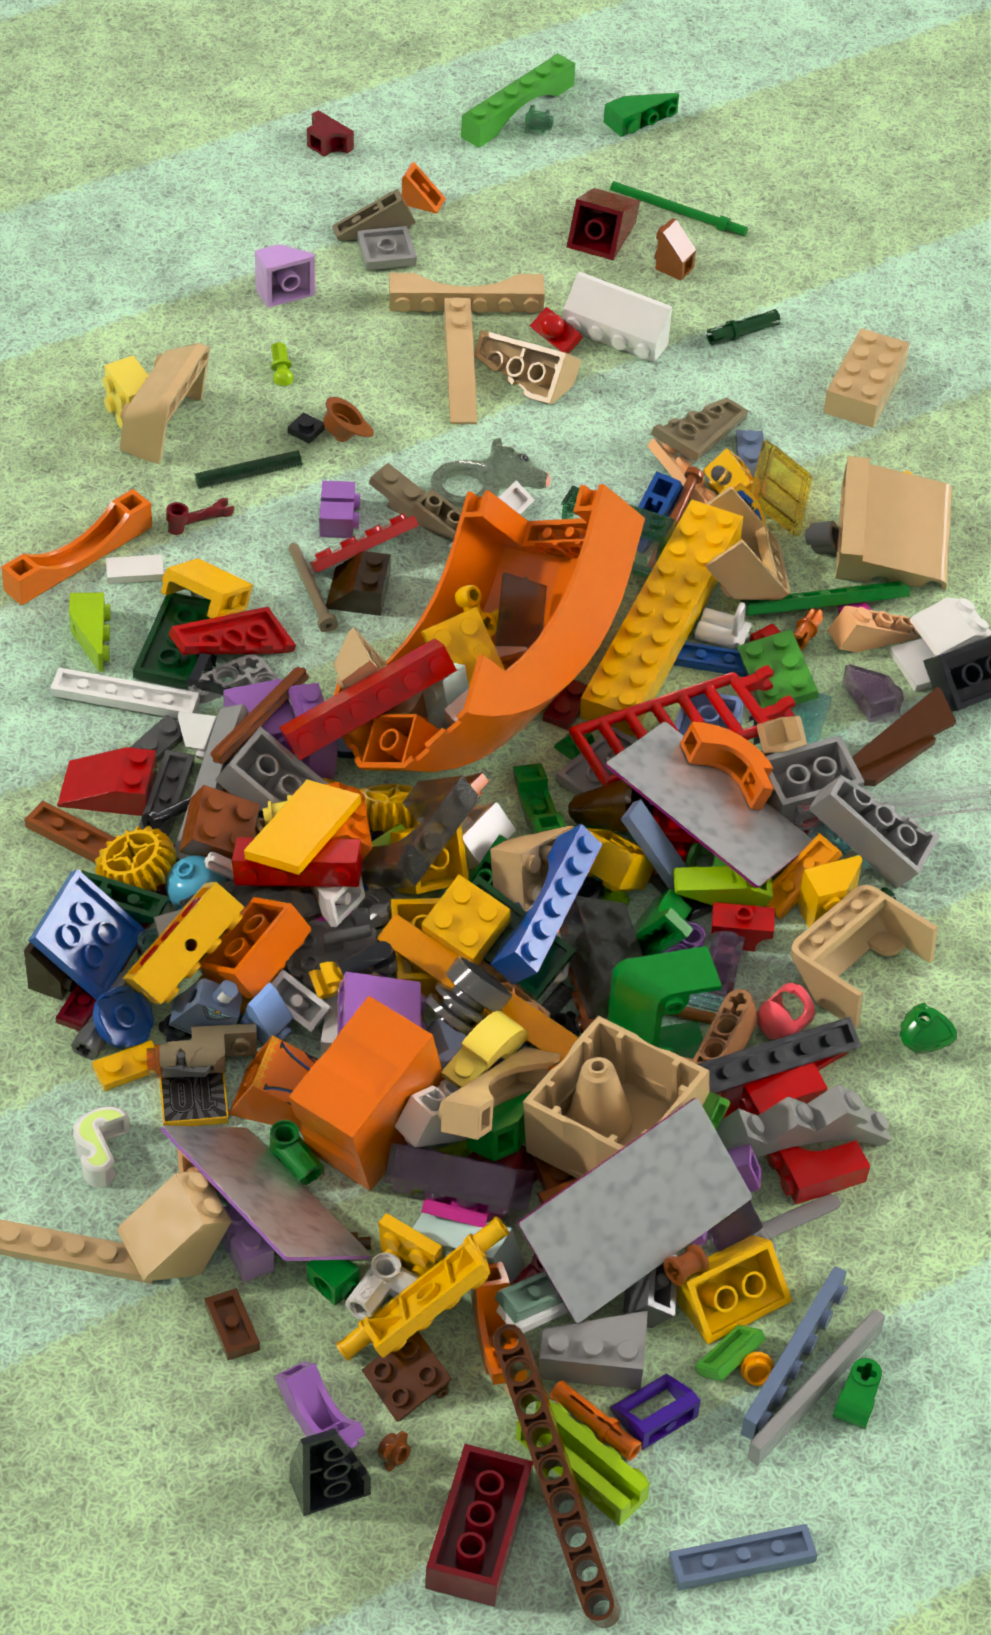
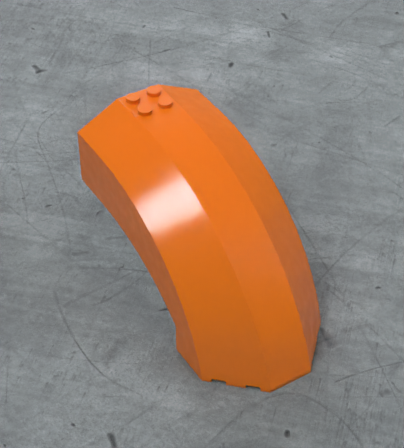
M599 484L598 490H591L586 485H580L573 510L574 513L581 517L578 519L528 521L491 491H485L484 495L480 497L472 491L467 492L453 544L435 592L414 629L386 663L389 665L426 644L421 631L463 613V608H460L455 601V593L459 588L466 585H474L480 589L482 598L479 604L482 612L491 613L495 609L506 607L514 614L515 621L511 628L504 631H496L490 637L494 646L527 647L528 650L506 671L484 655H478L464 709L456 715L458 720L447 730L444 728L439 730L429 723L428 717H420L417 714H381L342 736L347 747L352 750L355 756L354 761L358 768L361 770L394 772H436L456 769L481 760L504 746L524 729L585 668L601 645L623 599L645 517L604 484ZM338 683L334 695L343 691Z

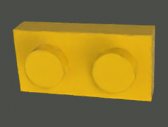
M152 1040L95 1060L92 1062V1068L104 1091L161 1070L160 1055Z

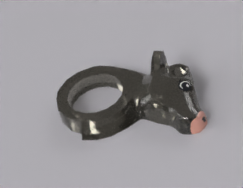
M501 438L493 439L490 456L485 460H462L441 465L433 473L430 489L432 488L462 511L466 496L461 497L447 492L442 485L448 478L466 475L479 480L483 485V489L475 495L480 497L484 495L485 491H491L494 495L498 496L500 489L509 488L516 480L522 487L543 489L550 485V476L548 472L536 468L526 454L515 451L512 446L503 445Z

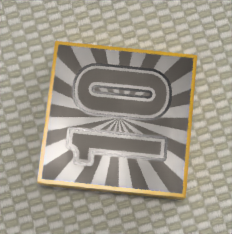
M159 1070L163 1126H203L229 1123L224 1073H209L206 1077L161 1078V1070Z

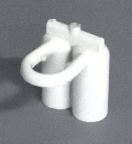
M740 602L736 615L705 607L701 621L697 625L694 639L728 649H734L744 644L745 640L749 639L750 634L748 632L752 627L751 623L744 621L745 603Z

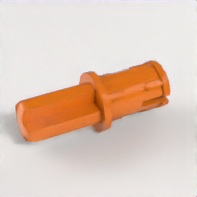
M810 608L804 618L797 622L796 630L793 634L800 650H803L810 638L817 634L818 626L823 619V611L821 609Z

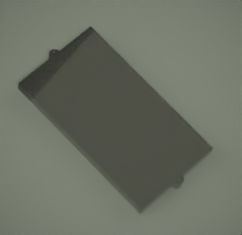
M506 572L502 574L495 646H516L529 649L543 631L546 585L528 580L526 576L521 578Z

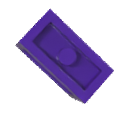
M666 1373L610 1406V1411L630 1435L642 1442L641 1450H644L697 1418L701 1400L693 1390ZM666 1389L675 1398L674 1402L643 1420L629 1412Z

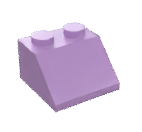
M280 244L255 250L256 291L267 308L315 295V256L313 253Z

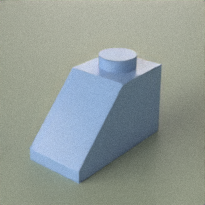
M269 982L247 1005L240 1023H256L257 1039L265 1045L272 1035L284 1040L290 1034L292 1029L289 1026L293 1016L275 987Z

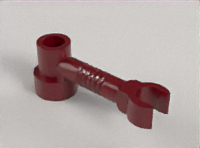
M221 498L211 507L189 513V509L185 504L180 502L170 503L166 508L168 532L172 535H180L184 532L185 525L213 517H229L234 513V506L226 507L228 506V498Z

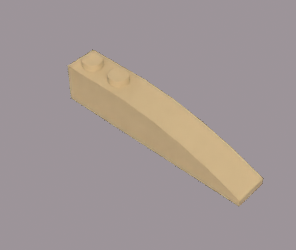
M444 298V335L450 424H477L470 298Z

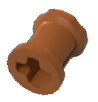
M690 1244L686 1247L685 1252L680 1255L665 1258L663 1267L666 1276L674 1285L680 1286L691 1275L706 1272L709 1268V1261L706 1253L699 1245Z

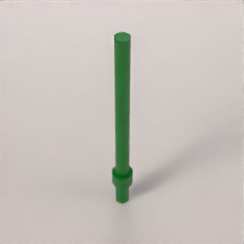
M613 181L610 186V190L710 224L722 232L730 231L744 237L748 232L747 226L732 222L731 218L722 215L718 217Z

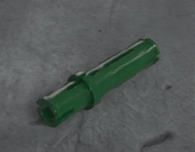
M772 309L739 321H727L722 326L708 329V334H706L707 340L711 345L730 339L732 341L738 340L740 336L779 325L780 321L777 320H781L780 314L776 309Z

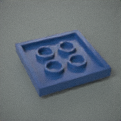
M76 869L70 872L28 941L97 1000L101 994L111 988L145 929L81 871Z

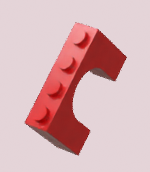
M811 1063L745 1084L742 1097L739 1099V1106L741 1110L758 1116L787 1097L807 1104L825 1093L828 1087L816 1065ZM857 1140L822 1151H810L796 1146L766 1155L769 1166L773 1170L776 1169L780 1176V1184L786 1196L790 1195L795 1205L864 1183L867 1180L871 1167Z

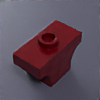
M318 110L312 114V125L307 127V147L324 157L332 152L349 153L354 150V131Z

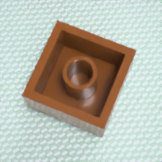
M203 785L190 798L179 852L189 856L201 855L207 857L209 852H216L232 860L237 837L254 838L260 804Z

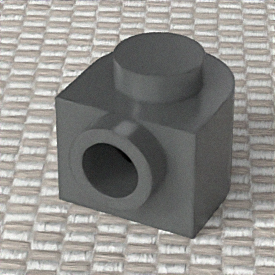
M835 521L813 522L806 529V543L811 545L815 554L837 553L839 528Z

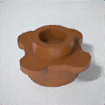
M400 1431L397 1435L395 1433L386 1435L379 1444L378 1456L386 1461L385 1469L389 1472L397 1465L403 1464L411 1452V1446L407 1443L408 1434L404 1431Z

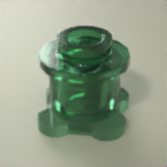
M530 105L525 118V133L529 134L530 130L541 131L545 135L547 130L551 131L554 117L550 116V110L545 112L535 110V105Z

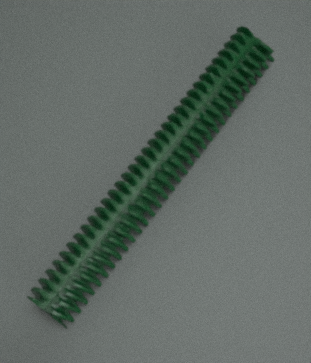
M299 450L236 465L233 464L194 473L198 489L199 485L201 488L202 485L205 488V484H207V487H209L208 483L212 486V482L214 485L215 482L218 485V481L222 484L221 480L225 483V479L227 482L228 479L231 482V478L235 481L234 477L238 480V476L240 479L241 476L244 479V475L248 478L247 474L250 477L252 474L254 477V473L256 476L257 472L261 475V471L262 474H264V471L267 474V470L269 473L270 469L272 472H274L273 469L277 471V468L280 471V467L283 470V466L286 469V466L290 468L289 465L293 468V464L296 467V463L298 466L301 463L302 466V459Z

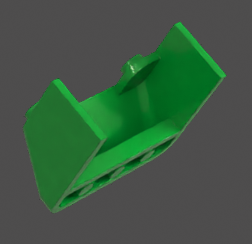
M708 946L629 958L619 962L612 972L607 1020L637 1034L641 1039L655 1047L671 1051L681 1057L693 1059L703 1041L697 1021L661 1027L662 1016L666 1014L675 1015L682 1012L688 1005L689 997L692 994L721 990L722 985Z

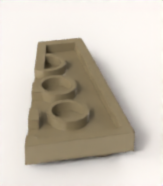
M726 397L704 406L700 412L694 410L688 412L685 418L679 420L676 417L669 420L665 426L661 424L654 426L651 435L680 452L684 457L696 462L744 421L749 411Z

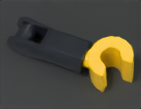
M381 941L365 950L339 960V967L336 962L320 963L321 969L309 971V975L318 998L328 999L338 994V988L345 972L368 974L373 972V970L391 965L396 960L397 955L390 943Z

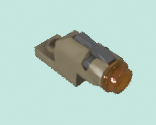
M256 1023L191 1027L192 1040L171 1041L165 1044H155V1048H147L148 1074H156V1077L161 1078L206 1077L209 1073L226 1072L225 1057L255 1056L257 1054Z

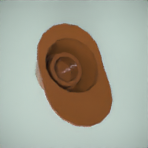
M329 397L326 400L327 411L323 423L327 431L337 441L345 442L355 435L362 437L374 435L371 426L353 404L339 397Z

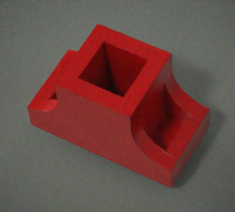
M713 902L711 934H716L724 939V949L755 952L759 942L773 939L775 908Z

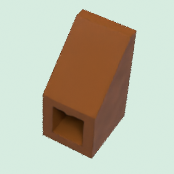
M671 218L665 225L659 228L656 235L658 246L654 255L656 260L655 269L681 281L694 268L696 248L678 221Z

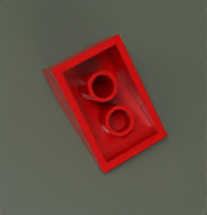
M124 747L70 760L57 807L142 816L157 776L156 750Z

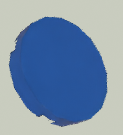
M114 986L101 994L95 1002L93 1010L94 1025L99 1035L110 1046L121 1050L145 1042L149 1038V1033L154 1025L152 1007L146 997L140 992L136 993L130 990L132 988L128 986Z

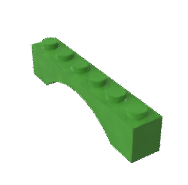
M557 53L462 115L461 138L480 148L495 138L514 113L527 102L543 95H554L557 97L574 86L576 63Z

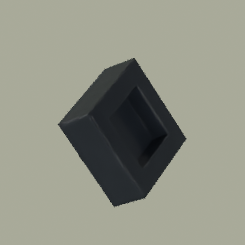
M304 412L288 426V434L309 444L325 430L322 421Z

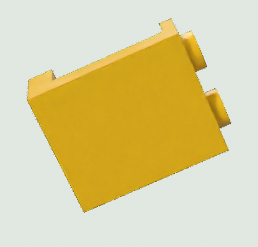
M197 558L168 567L162 577L163 586L161 593L169 595L185 589L193 591L211 600L207 616L215 618L244 611L248 606L253 584Z

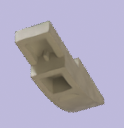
M389 463L370 477L369 484L389 499L388 508L398 514L405 513V516H415L418 525L436 535L454 539L461 511L432 488L426 493Z

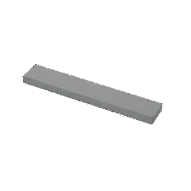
M243 704L219 709L192 796L203 785L223 791V787L215 779L233 759L234 754L224 764H219L212 761L213 758L210 752L247 716L248 709ZM188 808L175 845L176 862L189 856L179 852Z
M877 1309L873 1310L750 1441L748 1460L758 1466L881 1334L885 1320L883 1313Z

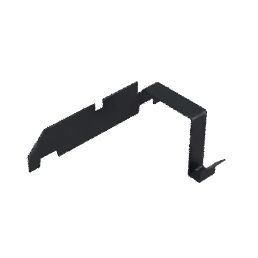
M200 653L189 679L185 680L186 686H199L202 690L224 695L223 690L233 688L230 686L224 688L222 684L201 679V683L199 682L203 670L211 671L213 670L212 666L216 667L217 656L213 654Z

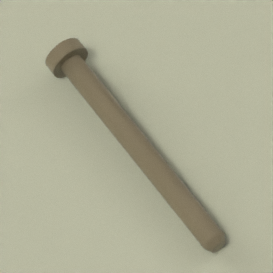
M291 543L288 550L318 614L317 625L320 631L335 630L338 627L336 616L329 613L299 545Z

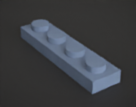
M802 1524L670 1551L669 1562L677 1588L682 1590L814 1563L818 1555L808 1525Z

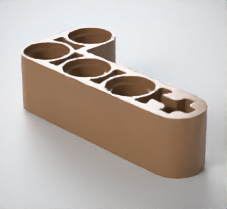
M737 989L728 993L694 1058H683L699 1064L744 1050L758 1023V1014L751 994L744 989Z

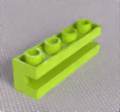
M549 1399L581 1494L620 1526L648 1499L650 1482H648L642 1471L637 1468H631L625 1463L614 1448L605 1446L595 1438L594 1433L589 1427L577 1423L569 1416V1413L561 1404L553 1403ZM541 1402L536 1404L535 1413L540 1409ZM518 1420L515 1439L528 1449ZM552 1434L540 1436L537 1440V1446H547L551 1442ZM557 1466L552 1468L559 1476L562 1475L563 1467Z

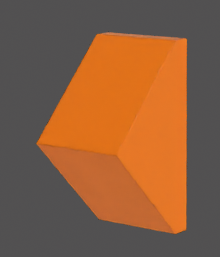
M415 162L411 163L402 177V197L409 207L438 213L446 198Z

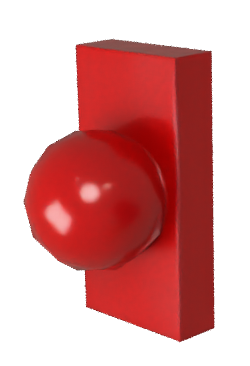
M547 306L529 325L556 349L567 354L583 339V336Z

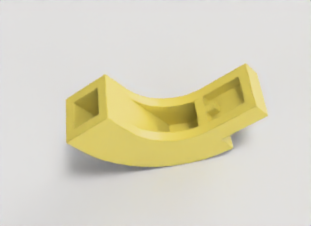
M501 1011L491 1013L463 1040L461 1049L441 1072L442 1077L458 1089L462 1088L487 1072L500 1057L506 1060L515 1054L527 1040V1030Z

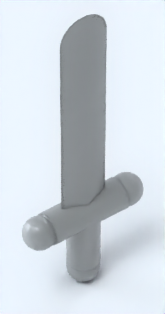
M828 1194L761 1224L752 1213H745L742 1216V1222L749 1231L730 1239L727 1247L751 1235L771 1240V1238L837 1210L841 1205L840 1199L835 1195ZM772 1241L774 1250H775V1252H776V1245H775L774 1242Z

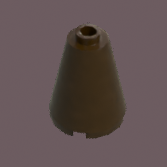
M621 779L574 795L572 801L569 802L568 813L570 818L578 825L582 824L583 826L631 834L621 820L623 815L633 802L640 799L651 815L652 806H650L648 800Z

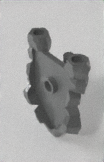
M378 902L370 908L361 907L353 911L351 916L346 917L337 927H331L327 921L307 923L312 929L305 938L302 946L296 949L286 961L283 970L302 980L312 992L316 993L309 971L320 970L319 964L324 962H336L339 967V960L378 943L376 929L384 928L390 921L387 904ZM397 960L391 965L373 970V972L378 975L380 973L393 974L398 970Z

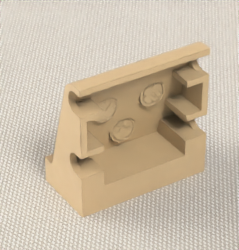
M848 456L841 487L835 579L871 582L873 577L883 576L888 578V582L902 581L908 586L924 587L926 582L935 581L941 584V589H946L952 487L944 482L870 464V458Z

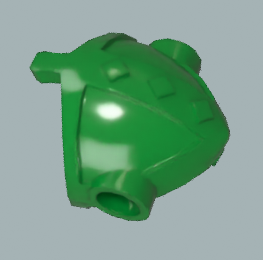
M925 1002L915 1005L905 1015L900 1025L901 1031L899 1036L903 1045L915 1053L937 1051L951 1045L957 1039V1030L953 1023L945 1015L928 1006ZM927 1016L930 1020L926 1021L925 1019L920 1017Z

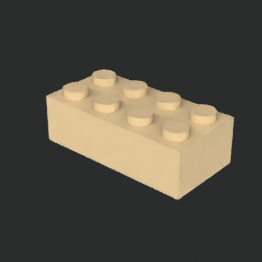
M860 328L827 389L823 413L874 428L906 366L910 343Z

